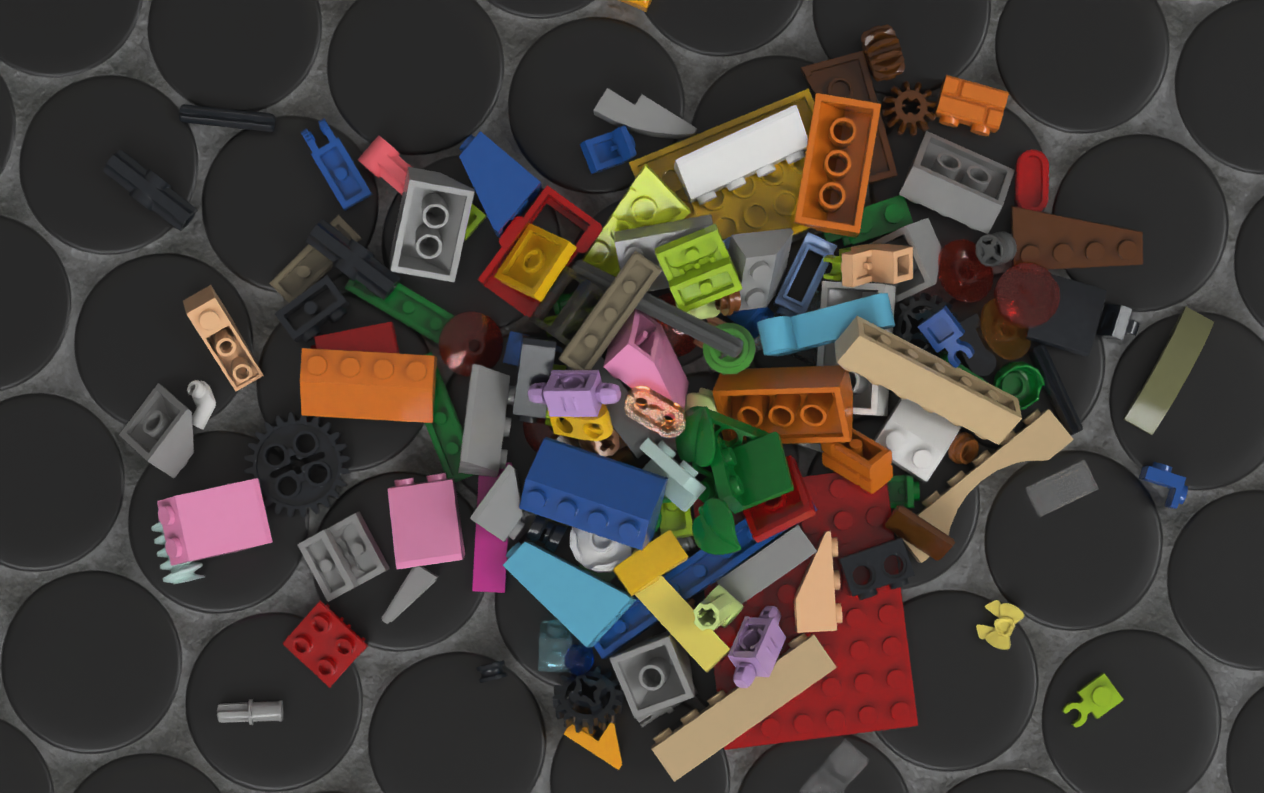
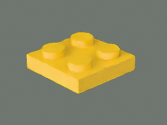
M529 223L494 277L501 283L542 302L577 247L570 241Z

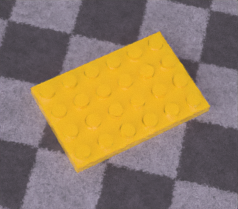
M808 88L631 161L629 166L634 178H636L646 163L690 208L691 213L684 219L711 214L713 224L717 225L723 241L735 234L787 228L793 230L794 236L811 229L794 223L805 157L791 164L784 160L774 165L776 168L774 172L758 178L757 173L745 178V185L733 191H729L725 187L715 192L717 195L715 199L699 205L698 201L690 204L674 170V164L676 159L794 105L798 108L807 137H809L814 100Z

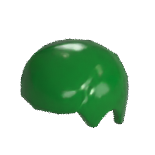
M1024 361L1009 362L1003 365L997 371L993 381V386L1018 398L1020 410L1026 409L1038 401L1041 388L1045 385L1040 371Z

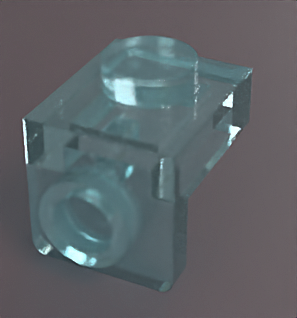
M558 619L541 621L538 671L571 673L573 634Z

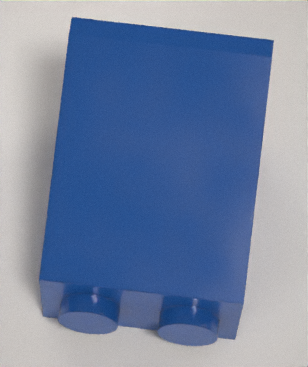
M480 131L476 137L471 134L459 148L462 151L459 157L495 234L500 238L512 220L517 216H521L543 189L541 182Z

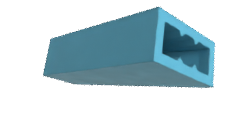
M518 542L506 554L508 560L503 566L586 647H593L637 600L634 596L630 597L628 592L532 542H524L523 544Z

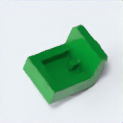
M893 475L891 480L887 482L891 508H896L899 505H903L906 508H914V501L920 500L919 481L913 482V475Z

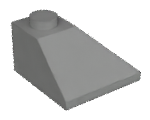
M929 218L906 225L870 243L913 246V279L897 284L874 282L875 284L896 286L895 303L936 284L941 245Z
M158 383L119 435L146 461L172 478H175L194 453L192 411Z
M509 464L470 517L471 520L503 542H506L509 537L514 540L525 526L521 522L524 517V510L519 508L521 490L517 469Z
M669 631L647 638L609 658L634 719L695 696L689 655Z

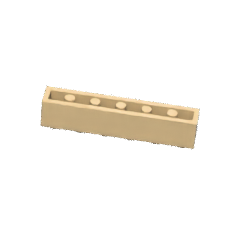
M859 316L855 317L834 343L836 362L844 370L853 371L867 378L872 384L881 385L893 391L898 397L909 399L919 404L927 412H935L948 419L953 425L962 426L974 432L976 436L983 440L988 439L999 445L1022 419L1017 397L958 367H953L945 360Z
M803 632L788 643L790 649L778 656L770 677H755L753 683L748 688L736 686L728 693H725L723 689L707 700L710 705L704 710L698 712L696 708L680 719L683 724L677 729L671 731L668 727L653 738L656 743L651 746V749L674 782L837 668L814 634L806 636Z

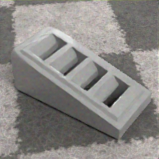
M423 566L413 567L382 616V621L386 624L394 621L434 584L439 576Z

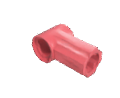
M378 135L357 160L377 178L381 177L401 195L403 194L408 167L412 166L399 156L400 153Z

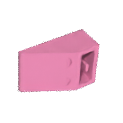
M634 309L608 345L603 367L612 377L620 379L631 387L639 397L647 399L662 414L670 416L680 424L683 421L689 381L662 325L649 315Z

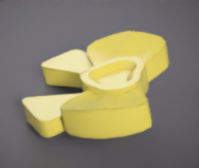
M995 600L985 605L987 610L999 618L994 622L995 627L977 624V632L980 639H986L993 647L1008 650L1011 647L1010 636L1015 628V624L1022 620L1025 615L1015 605L1009 603L1001 604L999 600Z

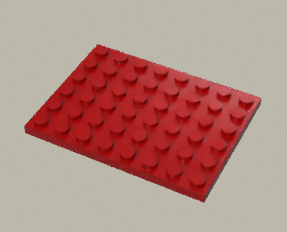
M838 473L802 477L809 496L818 510L816 515L800 522L798 525L815 549L824 531H831V538L837 537L838 557H833V571L839 570L840 590H835V603H841L842 623H837V631L804 633L806 636L810 634L815 635L837 668L723 747L724 750L918 726L901 587L890 590L888 584L876 588L877 595L863 600H859L858 595L849 596L837 558L895 539L894 532L885 527V523L891 515L888 483L874 494H871L862 489L860 485L854 484ZM700 499L693 503L695 518L700 515L699 507L704 505V502ZM743 511L736 514L732 512L735 525L745 519ZM895 555L887 557L884 561V569L889 574H895L899 571ZM812 556L742 603L744 608L726 628L719 626L713 631L731 649L745 616L758 618L766 606H775L781 613L778 626L786 636L779 655L789 650L790 646L788 643L801 634L795 632L793 599ZM865 566L855 568L853 571L855 583L863 585L868 582L870 578L869 570ZM717 582L704 590L705 598L718 586ZM727 654L713 667L716 693L722 689L725 693H728L736 687L733 681L736 667Z

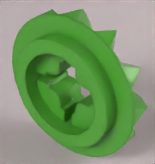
M724 323L716 326L741 339L744 343L743 349L738 355L739 358H732L727 355L720 359L723 354L722 352L703 343L704 358L710 368L722 375H737L744 369L749 368L755 356V342L751 333L743 326L735 323Z

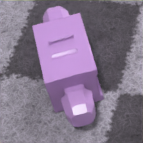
M552 370L547 383H534L530 386L528 396L531 402L547 404L550 417H597L602 404H615L619 402L621 391L620 387L616 384L602 383L599 370Z
M766 606L758 618L745 616L729 651L728 657L736 667L733 681L739 688H748L753 683L755 677H770L786 640V636L778 626L781 613L775 606Z

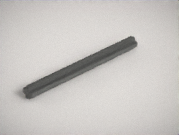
M578 260L572 267L571 275L573 278L603 293L606 292L616 278L583 260ZM647 292L635 308L732 358H736L743 349L744 342L741 339Z

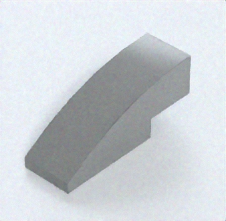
M607 88L594 108L595 116L617 127L625 125L628 131L642 135L669 139H687L694 136L697 132L696 127L643 94L634 105Z
M797 524L716 582L742 604L815 554L817 550Z

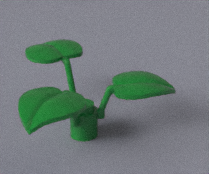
M707 406L700 407L681 422L675 439L680 459L687 463L692 462V467L697 472L707 476V478L701 481L706 489L698 499L704 502V505L698 509L700 515L693 521L692 533L697 546L704 552L714 555L731 554L740 551L742 548L736 536L732 512L728 504L724 500L719 499L713 472L703 468L711 465L715 456L716 445L709 409ZM664 497L662 504L670 503L672 501L667 497ZM661 510L656 525L655 533L658 531L661 524Z

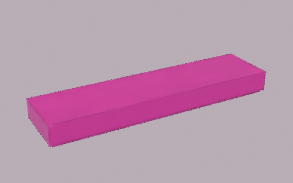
M506 462V467L508 464L512 466V463ZM499 469L497 477L479 475L477 507L505 469ZM477 523L472 591L505 593L507 569L503 564L507 561L508 539L506 542H503Z

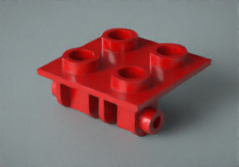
M319 601L282 644L330 688L354 660L365 651L368 644L364 642L366 640L364 637H359L350 629V624L346 625L343 622V617L339 618L329 609V604L325 605Z

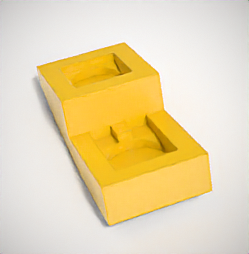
M668 530L648 543L643 550L636 551L613 568V571L630 597L657 582L660 576L688 559V555L672 531Z

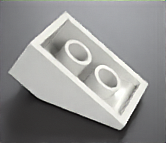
M900 398L873 440L892 451L893 464L924 483L929 480L962 426H955L948 419L935 412H927L919 404L909 399Z

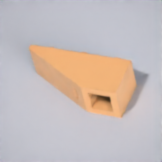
M212 285L183 300L187 316L235 391L264 376Z
M831 531L823 532L816 547L817 552L813 554L794 596L795 632L837 631V623H842L841 603H835V590H840L839 570L833 571V557H838L837 537L831 538Z

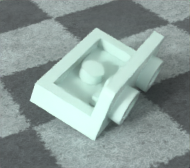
M647 438L639 447L651 458L643 470L667 477L668 482L664 495L678 508L686 512L704 492L706 487L695 478L698 472L684 460L679 464L674 459L677 453L666 443L661 441L657 445Z

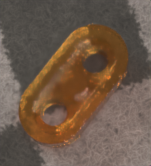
M646 386L634 387L626 394L624 410L632 420L666 438L677 437L684 431L687 417L685 410L679 404ZM644 398L647 400V403L643 405L638 404L636 399ZM667 414H672L676 418L672 421H669L665 419L664 416Z

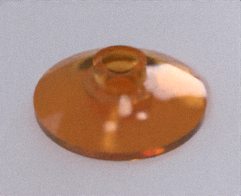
M996 297L989 300L984 305L980 318L982 333L987 344L997 355L1004 359L1016 360L1023 357L1031 345V340L1025 339L1029 325L1026 315L1010 299Z

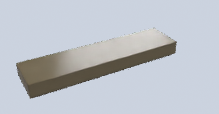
M635 250L558 359L573 370H591L662 269Z

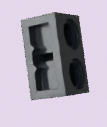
M896 538L837 558L849 596L858 595L859 600L877 595L876 588L888 584L890 590L909 584L907 578L915 576L902 538ZM891 555L898 557L901 562V567L895 574H889L884 569V561ZM858 566H865L870 573L868 582L863 585H858L853 580V571Z

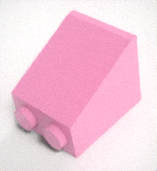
M446 473L427 475V482L414 483V477L394 480L395 486L388 488L396 569L463 560L465 548L454 478L447 479Z
M258 478L157 501L159 509L158 518L163 527L166 540L165 549L170 558L171 566L273 543Z

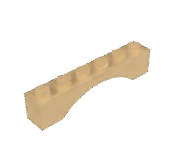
M1036 409L1022 420L1025 426L1017 433L1012 429L1000 443V446L991 454L988 450H985L972 461L975 467L965 474L961 470L947 481L950 486L941 494L936 490L921 503L925 507L916 515L949 536L950 527L958 508L966 496L983 479L995 471L1015 463L1049 460L1074 439L1050 409L1043 412ZM903 539L905 547L918 563H922L930 557Z

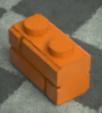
M946 75L942 81L934 114L940 118L939 123L943 125L958 127L960 123L971 126L970 131L975 134L989 136L990 132L996 133L1000 128L1009 92Z
M853 428L851 442L821 443L823 465L854 484L860 485L862 489L871 494H874L893 477V465H891L892 451Z

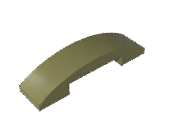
M1186 306L1184 307L1169 334L1170 338L1141 391H1138L1123 420L1153 435L1199 357L1214 322Z

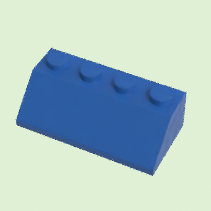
M545 437L526 477L519 508L643 550L654 538L668 478Z

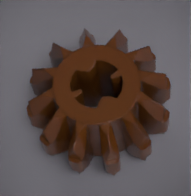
M889 24L877 25L863 32L861 47L873 78L877 81H887L902 74L905 69V59L899 39H897L893 28Z
M908 81L902 83V91L898 87L893 86L890 89L893 97L885 96L883 99V103L890 106V108L883 109L882 116H893L887 123V127L891 128L898 123L900 125L897 130L898 135H902L906 127H908L911 137L916 136L917 126L925 132L929 128L925 120L934 121L936 115L928 110L936 108L937 102L926 101L932 94L930 89L926 90L923 94L919 93L922 87L920 82L915 84L913 90L910 89ZM905 102L907 105L913 103L916 106L914 113L917 114L914 115L911 112L905 114L903 112L905 105L902 103Z

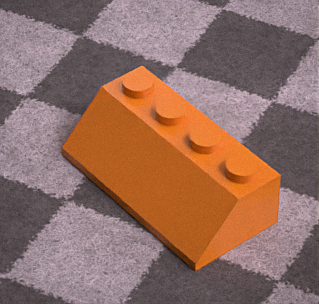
M816 93L794 223L825 233L857 238L861 228L881 104Z
M302 348L300 369L301 415L433 423L437 357L432 355Z
M840 365L744 369L737 375H722L720 373L712 390L718 413L764 430L769 434L777 432L781 437L782 444L851 442L853 389L849 371L844 370ZM732 429L722 430L723 440H733L737 433Z

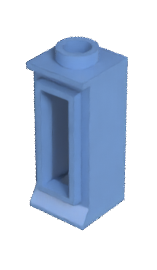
M810 232L805 235L773 302V305L778 307V314L792 317L806 313L829 262H823V258L826 255H833L837 245ZM808 250L822 255L823 258L802 302H799L787 296Z

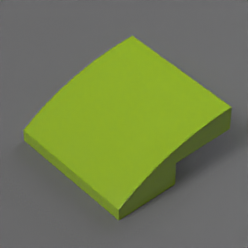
M716 224L654 248L655 255L668 280L671 293L679 309L685 312L743 289Z

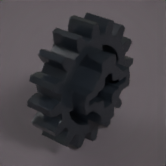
M921 293L920 299L913 295L910 296V305L900 303L899 307L902 313L900 315L894 314L897 325L893 327V332H896L898 337L917 347L923 348L926 344H929L930 347L923 350L939 358V353L948 355V351L945 348L937 353L919 330L918 325L945 305L949 310H951L953 305L943 301L942 297L937 295L931 297V295ZM951 312L956 319L959 318L958 314Z
M587 665L583 666V672L580 673L572 668L571 677L568 678L562 675L560 677L561 685L554 686V696L552 699L557 719L563 718L564 727L566 728L574 724L576 733H579L583 727H587L589 734H593L594 727L599 726L604 731L606 730V721L615 724L617 722L616 714H622L624 693L621 690L619 680L613 681L611 671L602 675L600 666H597L594 672L589 671Z

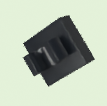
M1105 304L1096 335L1106 339L1123 340L1124 334L1128 335L1129 333L1136 336L1140 323L1129 319L1132 312L1131 308L1123 305Z

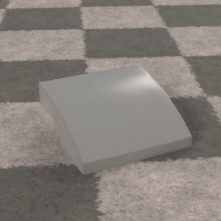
M360 511L297 544L328 602L390 569Z

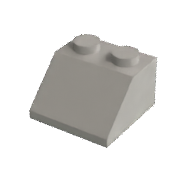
M791 228L731 235L728 252L743 287L740 290L741 306L739 311L767 307L784 282L793 237V230Z

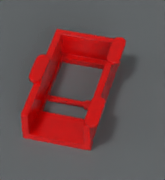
M547 185L525 216L515 217L501 235L499 244L502 247L480 275L478 281L530 320L537 319L553 299L554 288L580 253H586L600 235L602 225ZM547 204L585 231V233L575 245L577 249L542 302L501 283L494 276L529 223L532 224Z

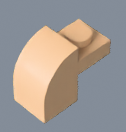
M895 244L852 246L851 251L842 253V286L856 287L870 282L897 284L913 279V246Z

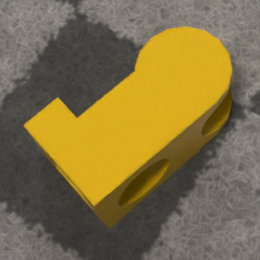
M602 404L597 417H561L564 418L561 422L560 417H550L549 415L554 434L585 441H601L613 433L609 411L604 404Z

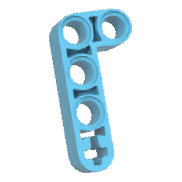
M888 293L871 295L792 317L778 316L757 322L763 353L767 356H784L835 343L856 316L884 330L895 326Z

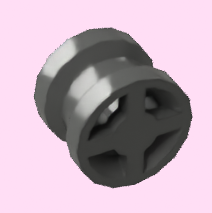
M1005 231L984 235L976 244L978 260L985 266L990 267L1010 262L1017 252L1015 239Z

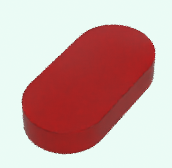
M1031 149L1023 152L1015 163V204L1017 207L1042 211L1048 203L1049 162L1041 151Z

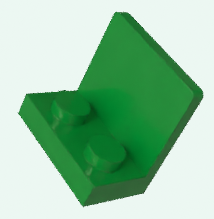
M777 432L770 433L733 449L730 446L726 447L718 438H715L716 449L711 468L719 499L724 500L734 514L794 490L781 437Z

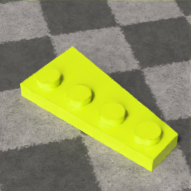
M645 163L602 228V232L582 260L616 277L620 272L615 247L616 231L683 220L691 213L690 208ZM577 280L594 298L602 293Z

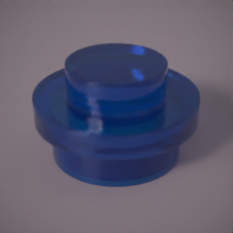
M582 643L579 645L573 644L565 656L566 668L570 669L571 673L577 676L589 671L594 663L592 648L586 647Z

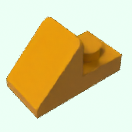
M609 722L606 730L602 732L599 738L594 736L595 729L593 734H589L587 727H583L579 733H576L574 724L566 728L564 731L565 736L618 770L620 769L622 758L615 724Z

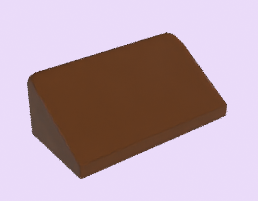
M903 505L896 506L885 523L887 529L937 561L941 560L955 544L953 538Z

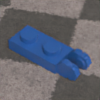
M325 118L318 121L319 128L327 136L330 143L319 149L311 131H308L306 128L301 131V134L312 151L311 156L342 208L346 211L373 194L339 137H335Z

